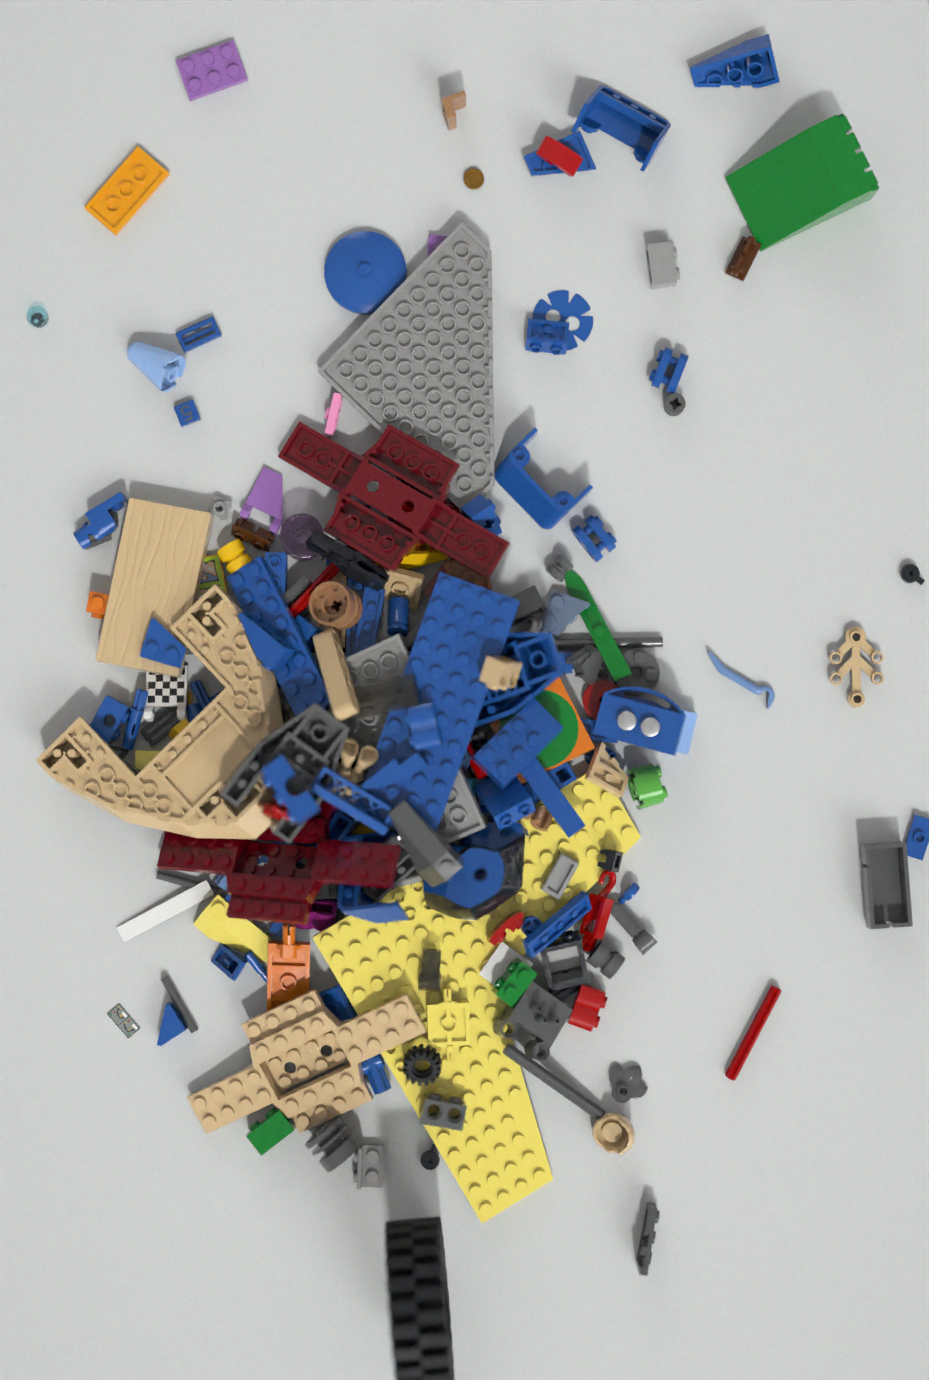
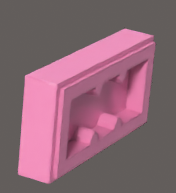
M339 393L333 394L331 407H327L325 412V420H327L325 434L329 437L335 436L343 401V397Z

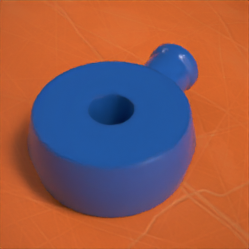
M633 882L623 892L622 897L618 899L619 903L624 904L626 900L629 901L640 889L639 885Z

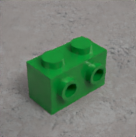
M516 958L507 966L506 972L502 977H499L494 982L491 991L512 1007L538 974L523 961Z
M272 1108L264 1115L266 1119L262 1122L257 1120L248 1127L250 1131L246 1137L261 1156L296 1128L293 1121L287 1118L279 1109Z

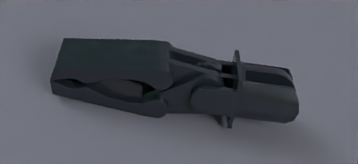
M318 529L306 540V546L321 555V561L326 558L332 562L348 578L377 592L388 582L389 575L360 551L356 552L336 542L338 537L332 539Z

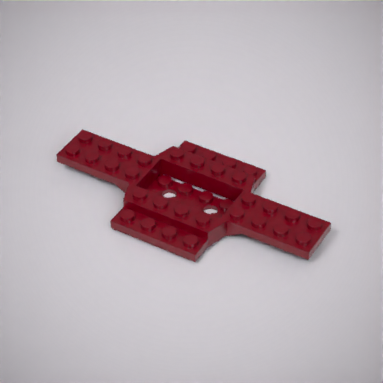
M299 421L278 455L279 459L339 493L334 513L323 531L334 538L338 537L339 541L356 551H360L368 558L394 573L403 558L410 555L424 542L489 580L511 545L506 540L446 505L450 482L460 468V465L388 424L378 442L361 456ZM371 481H377L379 484V488L375 492H370L367 489V485ZM349 496H355L361 501L367 503L368 505L374 507L375 509L386 514L392 519L398 521L404 526L410 528L413 534L403 529L402 527L396 525L395 523L391 522L390 520L384 518L378 513L372 511L366 506L360 504L359 502L355 501ZM407 501L414 503V509L411 512H404L402 509L403 504Z
M321 802L319 804L321 811L309 818L292 840L294 843L318 844L317 847L252 842L250 839L194 838L165 831L157 867L166 870L214 873L226 876L227 892L231 895L226 916L229 918L307 925L311 905L323 885L334 883L393 888L401 847L395 844L330 840L329 822L333 805L329 802ZM271 826L255 839L286 842L272 832ZM261 856H268V862L264 866H259V858ZM300 859L307 860V864L303 869L296 867Z

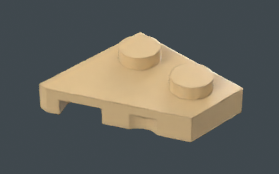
M602 742L598 743L585 779L618 798L622 797L629 777L619 767L614 757L611 758L604 749L606 745Z

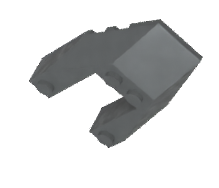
M316 703L312 704L259 741L219 789L220 795L238 807L263 774L261 769L283 755L296 776L288 781L286 789L297 795H301L308 790L319 806L323 798L313 793L310 786L323 766L328 767L334 772L336 771V766L350 728ZM325 773L319 783L324 786H330L333 777ZM281 818L280 820H275L270 828L273 833L290 844L307 821L299 825L297 821L292 823L290 819L285 820Z

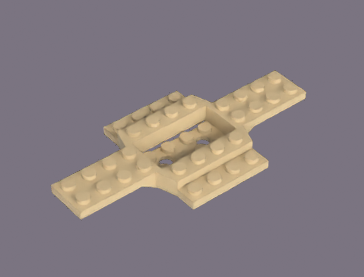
M314 988L243 1022L241 1026L251 1042L249 1048L252 1064L235 1074L188 1095L187 1099L206 1134L272 1103L287 1118L293 1120L298 1132L301 1133L373 1100V1095L364 1080L361 1062L425 1033L427 1028L408 993L352 1019L340 1021L324 1005L319 993ZM328 1045L332 1048L333 1053L326 1056L321 1052V1047ZM345 1061L350 1062L338 1069H335L323 1076H320L310 1082H307L295 1089H292L284 1093L285 1089L289 1087H292L304 1080H307L317 1074H320L330 1068H333ZM288 1062L294 1063L296 1071L288 1072L285 1069V1064Z

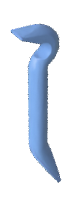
M709 650L707 651L713 665L720 674L754 694L759 695L766 691L768 693L766 708L769 709L775 699V693L771 687L753 684L726 668Z

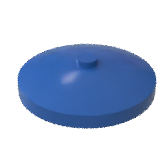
M360 231L343 237L332 247L325 262L324 277L327 289L337 304L352 313L370 315L406 280L407 270L403 254L392 240L376 232Z

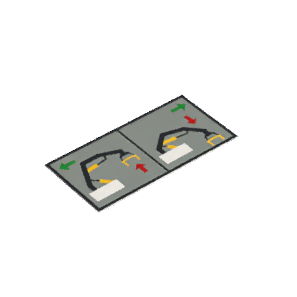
M120 1004L107 1013L127 1038H130L140 1029L138 1024Z

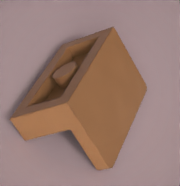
M465 91L441 99L442 114L449 131L457 128L455 111L466 107Z

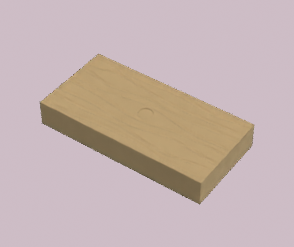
M129 498L96 661L181 678L185 657L182 667L179 669L142 658L140 653L151 618L156 619L187 648L170 627L197 602L214 516L211 513Z

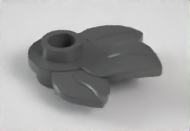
M618 1064L612 1067L609 1081L613 1085L612 1096L617 1102L625 1103L631 1098L639 1099L646 1093L648 1087L640 1083L642 1079L640 1066H632L625 1071ZM620 1088L625 1089V1096L620 1095Z

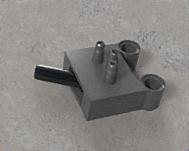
M532 981L512 1007L507 1005L501 1017L494 1021V1033L500 1037L513 1038L517 1034L519 1026L535 1038V1040H530L526 1043L524 1048L525 1054L538 1061L546 1060L549 1057L552 1044L572 1012V1009L561 1002V1000L577 992L578 985L548 993ZM507 1023L508 1029L504 1033L503 1026ZM539 1046V1053L536 1055L535 1049Z

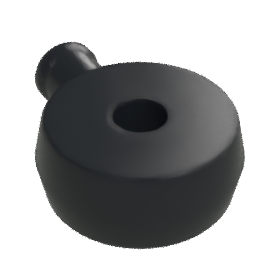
M906 564L901 568L900 577L904 582H917L922 585L925 579L919 576L920 571L917 566Z
M432 1144L431 1150L425 1151L420 1157L421 1165L427 1170L435 1169L440 1163V1157L436 1153L437 1147L435 1144Z

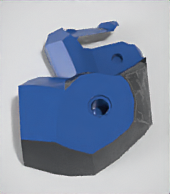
M479 806L481 813H488L485 806ZM492 822L486 823V828L460 838L461 844L449 843L463 858V867L450 879L437 886L431 887L424 880L423 892L427 907L456 919L477 920L494 911L510 899L522 887L525 835L529 836L528 830L516 822L499 830L496 823Z

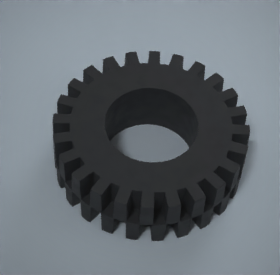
M437 1216L386 1221V1285L395 1379L454 1380L451 1315L441 1218Z

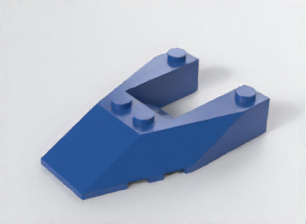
M552 632L509 633L501 656L523 663L516 686L506 690L499 688L498 690H493L489 688L487 692L488 700H485L474 730L514 714L564 674Z

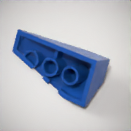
M769 34L744 41L690 67L695 87L731 85L733 88H740V86L761 88L780 82Z

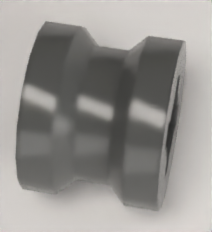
M676 393L669 395L664 402L665 412L670 416L680 415L686 405L684 397Z

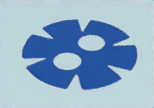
M557 290L548 293L551 305L540 299L535 306L532 319L546 320V314L550 310L559 312L560 322H565L567 318L572 316L576 317L580 322L579 328L575 331L569 330L567 350H572L578 347L574 335L585 342L592 331L593 316H581L591 310L587 301L579 294H575L570 303H568V290Z

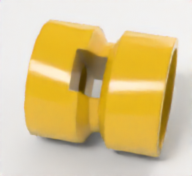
M240 539L228 543L217 551L222 562L227 563L226 569L230 575L252 561L249 554H244L245 547Z

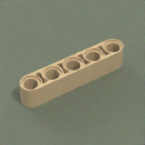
M330 627L314 635L313 642L333 713L339 721H342L360 712L340 638L336 630Z

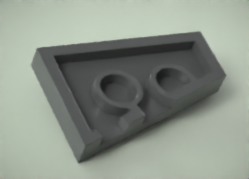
M647 1202L636 1258L638 1273L645 1276L648 1275V1268L651 1263V1248L656 1236L654 1227L655 1223H658L660 1214L656 1204Z

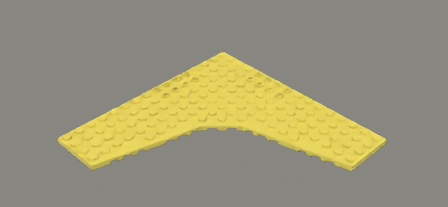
M587 772L578 777L577 780L559 789L586 825L573 836L568 838L554 818H552L548 830L544 832L535 829L531 825V818L529 820L522 818L516 821V823H520L528 830L529 835H525L522 887L515 895L494 911L477 920H463L446 916L427 907L423 892L424 881L402 887L398 886L379 901L381 903L398 902L409 916L408 920L373 923L348 915L312 936L358 1015L408 993L427 1028L426 1004L442 1002L444 988H452V1001L469 1002L471 1045H460L454 1048V1061H446V1051L444 1048L430 1047V1050L435 1048L436 1053L439 1052L442 1061L441 1074L439 1073L438 1079L435 1078L434 1083L429 1081V1085L425 1086V1083L421 1082V1086H418L417 1081L415 1084H412L411 1079L407 1080L406 1075L403 1073V1061L409 1048L412 1050L415 1045L419 1048L420 1044H423V1048H426L428 1045L427 1031L381 1054L418 1117H420L423 1096H429L430 1093L440 1094L442 1098L450 1099V1096L459 1097L466 1103L467 1109L462 1131L424 1125L481 1223H484L553 1180L521 1067L503 1054L504 1047L508 1043L514 1046L512 1038L508 1039L497 1036L493 1031L494 1021L501 1017L508 1004L491 991L493 984L479 975L500 945L498 942L494 946L486 938L500 921L517 910L524 913L523 918L529 915L535 916L543 924L571 901L572 898L581 891L586 893L599 880V876L604 869L597 866V863L605 862L607 859L604 854H600L601 849L621 851L624 855L641 838L619 798L586 780ZM541 800L534 804L535 808L545 807ZM562 853L578 862L579 865L559 900L542 891L541 887L559 854ZM506 928L505 932L507 934L502 942L523 956L526 951L522 940L527 936L521 931V928L519 930L515 929L514 932ZM507 1023L503 1026L504 1033L508 1029ZM419 1060L414 1063V1066L417 1069L426 1070L430 1068V1063ZM435 1104L430 1105L427 1112L431 1114L436 1113L438 1106ZM450 1109L448 1115L450 1117L457 1116L459 1109Z

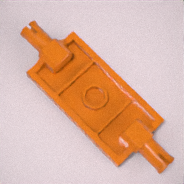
M289 923L282 925L283 941H268L267 1011L309 991L311 942L295 941L296 924H291L290 931L288 930Z

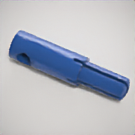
M251 950L248 951L244 958L267 983V972L264 966L253 955Z

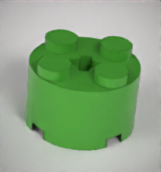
M652 763L626 770V774H630L627 783L633 801L637 800L639 803L636 806L638 810L663 803L664 798L668 797L666 787L661 785L660 778L662 773L658 765L654 766Z

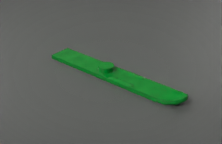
M568 571L565 575L570 596L590 603V607L582 611L580 615L614 681L617 682L629 676L632 672L586 584L578 574Z

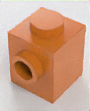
M90 591L86 612L92 613L91 617L103 619L109 595Z

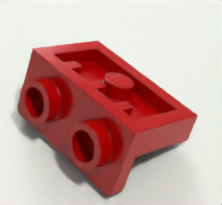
M288 792L290 795L298 796L297 794ZM274 796L271 800L272 804L258 803V806L262 808L261 812L267 817L275 818L276 820L281 818L289 820L285 813L288 811V808L284 803L279 805Z

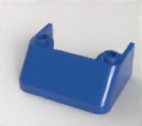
M600 85L584 103L571 132L575 133L581 127L586 133L597 132L598 130L607 133L634 149L635 159L643 163L640 170L644 172L655 156L671 124L665 118L613 89Z
M534 428L496 467L495 481L539 527L549 530L557 525L592 491L593 487L590 484L576 498L567 491H560L551 498L523 469L530 460V452L525 446L538 432Z
M379 832L350 835L343 841L383 843L393 833L398 834V832H386L384 836ZM339 884L337 905L346 915L373 923L405 921L409 918L398 902L374 903V900L363 892V886Z

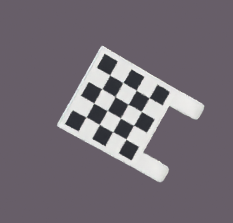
M188 665L183 667L181 678L146 672L148 697L144 708V719L147 722L154 721V707H178L177 718L179 721L187 720Z

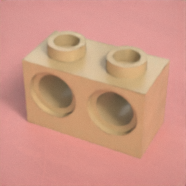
M487 656L479 681L486 683L485 687L493 690L513 688L516 686L523 663L505 656Z

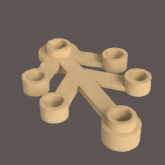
M859 627L848 629L845 633V642L836 652H832L829 655L830 663L839 664L842 661V656L851 648V657L837 672L829 676V681L833 685H839L843 677L852 668V692L847 696V702L854 708L861 707L865 702V696L861 693L860 668L870 677L873 684H881L884 681V675L881 672H876L860 656L861 648L870 656V660L874 664H879L884 659V655L880 651H875L865 641L866 634ZM854 633L859 635L858 641L853 640L852 636ZM834 654H837L839 656V660L837 662H834L832 660V656ZM875 654L880 655L878 662L873 658ZM876 674L881 678L879 682L874 680ZM834 675L839 676V681L837 683H835L832 680V677ZM858 695L860 697L859 703L854 702V696Z

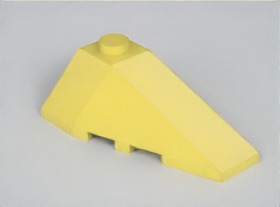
M219 893L193 925L208 938L243 953L251 950L257 959L268 963V941L275 940L252 920L227 917L226 913L229 903L224 900L225 896Z

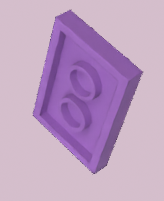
M234 40L175 60L190 101L248 81Z

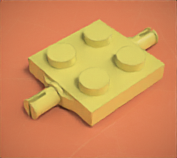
M452 988L443 989L442 1002L426 1004L428 1045L430 1047L444 1048L446 1051V1061L455 1060L454 1048L460 1045H471L469 1002L452 1001Z

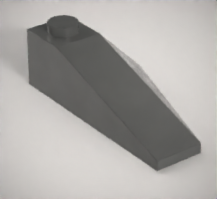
M405 799L389 812V816L417 873L431 887L447 881L463 867V858Z

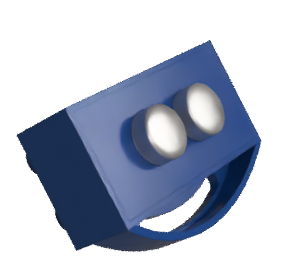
M643 687L616 688L603 694L593 734L676 756L687 715L673 700L657 691ZM631 691L649 693L664 699L670 704V707L666 709L648 699L625 698L624 693Z

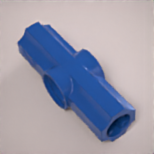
M381 1054L361 1062L362 1070L365 1075L367 1074L375 1095L391 1089Z

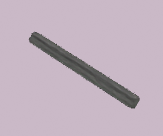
M508 1043L504 1047L503 1054L593 1118L598 1120L604 1116V1109L515 1046Z

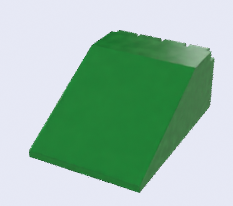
M835 115L807 128L725 177L752 236L756 238L755 242L762 244L759 249L760 252L869 201L879 190L878 181L873 171L870 170L866 173L864 171L870 167L864 152L861 151L857 154L855 152L861 148L855 133L846 134V132L852 129L846 115Z

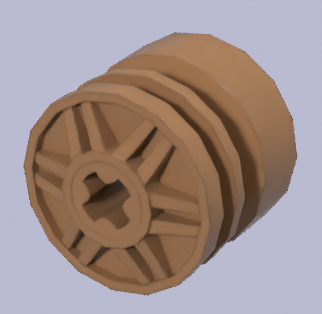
M328 581L321 583L314 589L310 596L309 608L314 619L321 624L338 630H346L358 623L362 616L363 603L359 594L353 589L338 582Z

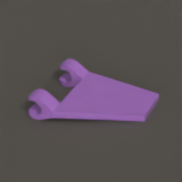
M263 467L246 503L240 511V517L247 520L253 508L274 517L269 527L273 534L279 532L283 522V476Z

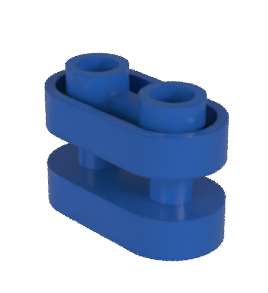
M665 347V350L660 349L656 361L660 363L657 370H652L649 381H652L651 386L659 388L661 383L668 385L666 392L673 394L676 391L689 356L681 353L679 358L671 356L673 349ZM668 364L676 366L672 377L664 375Z
M590 515L584 520L587 525L585 528L582 529L577 525L571 532L590 557L597 563L603 558L601 551L606 549L608 552H611L616 548L614 543L617 540L610 532H605L602 528L604 524L598 516L593 517ZM590 533H593L599 540L598 544L595 545L588 537Z

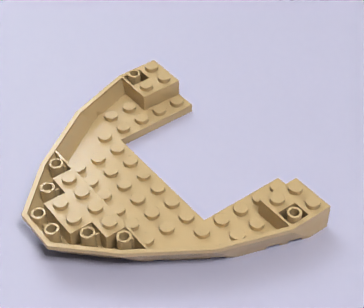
M214 584L170 627L226 688L137 775L81 716L36 759L37 763L49 776L68 791L125 822L194 838L257 839L276 820L264 815L261 812L262 808L258 806L259 802L272 804L273 794L276 793L273 787H267L260 777L238 807L219 793V789L257 743L284 725L276 676L273 670L269 671L263 667L262 661L256 657L238 616L240 612L244 611L221 587Z

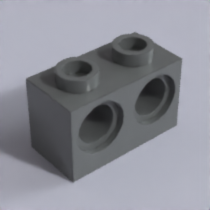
M430 1093L429 1096H423L419 1121L423 1125L462 1131L467 1105L459 1097L450 1096V1099L442 1098L440 1094ZM430 1105H437L438 1111L431 1114L427 1112ZM452 1108L459 1109V1113L455 1117L448 1115Z

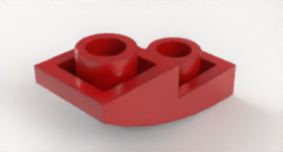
M547 135L535 153L548 164L558 167L569 177H574L583 161V158Z
M517 910L505 917L490 932L486 940L494 946L498 942L501 943L507 934L505 932L506 928L512 932L515 929H520L525 920L523 918L524 913Z

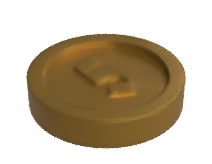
M472 168L466 171L464 174V184L467 188L476 190L483 185L484 175L479 169Z

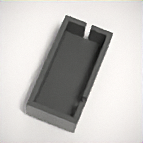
M898 841L860 844L861 863L866 864V867H862L866 927L869 929L890 928V926L894 928L913 926L907 843Z

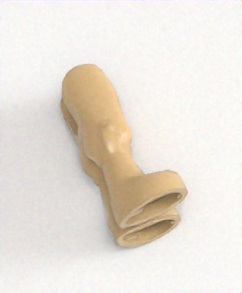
M346 738L342 753L340 754L342 761L336 766V773L358 786L360 781L364 779V771L376 763L379 753L372 746H364L359 753L355 767L351 768L358 754L359 746L355 740ZM347 786V790L345 793L347 795L352 794L351 788L349 786Z

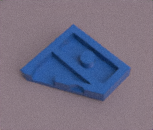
M151 618L140 657L181 669L187 648L156 619Z

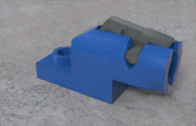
M122 492L117 493L85 513L90 523L86 522L73 532L76 540L84 550H89L112 539V533L119 525L111 511L117 512L125 507L124 503L128 502Z

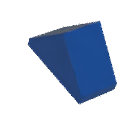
M222 943L211 959V962L233 981L239 977L248 962L242 955Z
M168 1002L165 1006L157 1046L164 1045L188 1028L173 1002Z

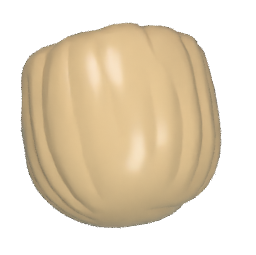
M607 1113L593 1125L592 1135L595 1142L608 1153L624 1154L634 1143L635 1132L633 1125L624 1115Z

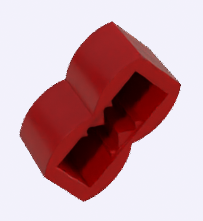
M588 984L580 985L571 1008L572 1012L567 1020L568 1024L590 1032L593 1027L597 1028L600 1021L598 1012L600 1008L604 1009L608 999L605 996L606 992Z

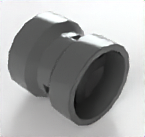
M557 554L554 558V563L549 565L545 571L562 583L565 579V574L571 571L574 565L562 555Z

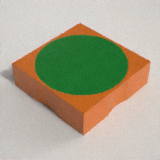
M559 677L534 697L564 727L562 733L536 757L546 772L595 749ZM523 707L514 714L491 723L490 726L494 734L496 735ZM520 773V774L517 776V778L519 779V781H520L521 784L523 785V784L527 783V781L524 779V777H523L522 774Z

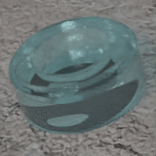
M34 306L27 312V320L33 327L42 328L48 323L49 315L44 308Z

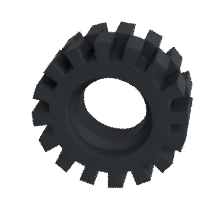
M420 1044L419 1048L416 1045L413 1046L412 1050L409 1048L403 1061V1073L406 1075V1079H411L412 1084H415L417 1081L418 1086H421V1082H424L425 1086L429 1085V1081L434 1083L435 1078L438 1079L439 1073L441 1074L442 1061L439 1052L436 1053L435 1048L430 1050V1045L423 1048V1044ZM424 1060L430 1063V1068L420 1070L414 1066V1063Z

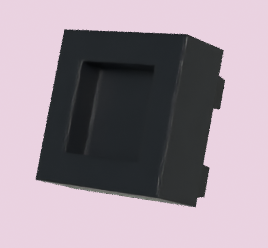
M601 849L600 854H604L607 859L605 862H598L597 866L610 872H619L623 852Z

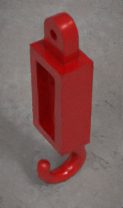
M602 871L598 883L603 884L604 878L609 875L608 883L598 894L590 893L589 899L592 909L584 915L579 933L584 934L582 940L584 951H593L597 939L603 940L614 902L613 899L607 898L616 883L615 872Z

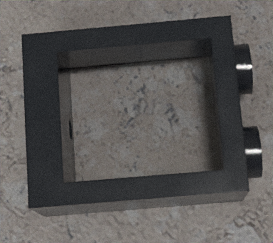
M578 930L565 931L540 952L549 992L590 983ZM576 946L580 966L550 973L546 953Z

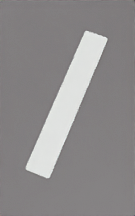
M207 880L124 923L117 927V930L123 941L126 942L214 895V892Z

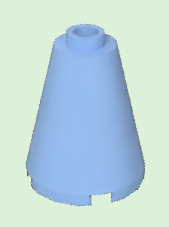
M139 341L130 344L127 349L128 359L163 392L173 389L177 385L174 382L176 378H181L184 373L186 359L179 353Z

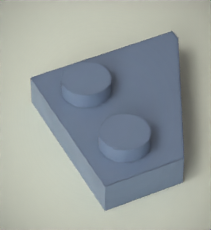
M552 590L541 619L542 627L540 630L552 632V634L559 636L566 630L569 624H572L577 619V616L582 611L590 607V603Z

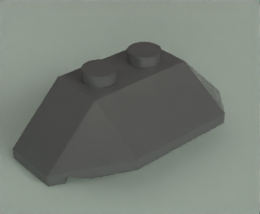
M393 833L382 843L395 844L401 847L393 888L363 886V892L376 903L382 900L415 870L399 834Z

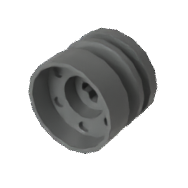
M340 1116L322 1124L305 1143L308 1149L317 1144L312 1151L313 1155L324 1152L319 1163L327 1173L341 1165L361 1146V1142L353 1133L343 1137L342 1134L347 1129L346 1124L336 1128L342 1122Z

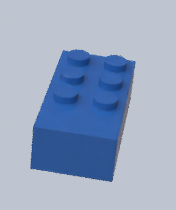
M533 698L474 755L473 762L504 790L562 733L564 727Z

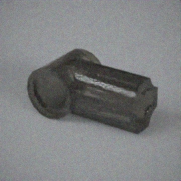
M423 949L421 971H419L418 990L440 991L441 950Z

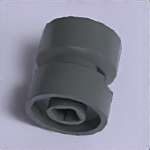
M601 940L590 953L586 962L594 968L600 967V972L608 979H611L626 958L617 951L612 952V947Z

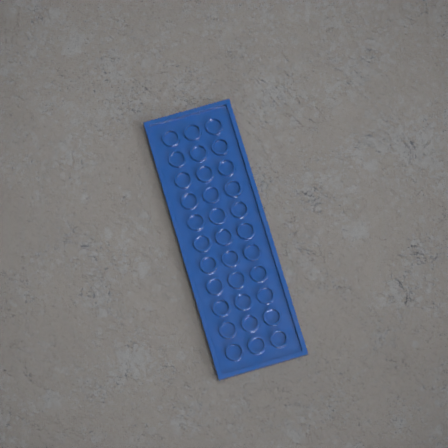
M442 572L439 573L376 747L379 753L378 760L369 767L364 783L393 759L398 758L403 763L418 751L430 765L407 779L394 784L363 790L393 808L405 799L436 831L438 830L465 751L469 745L489 688L485 687L486 683L479 681L486 657L501 656L521 601ZM434 703L443 745L416 750L415 747H411L409 734H412L411 727L406 725L404 714L407 713V708ZM366 797L358 798L357 806L360 808L369 807V799ZM383 807L374 809L375 817L381 821L389 812ZM390 819L387 825L395 828L392 820Z

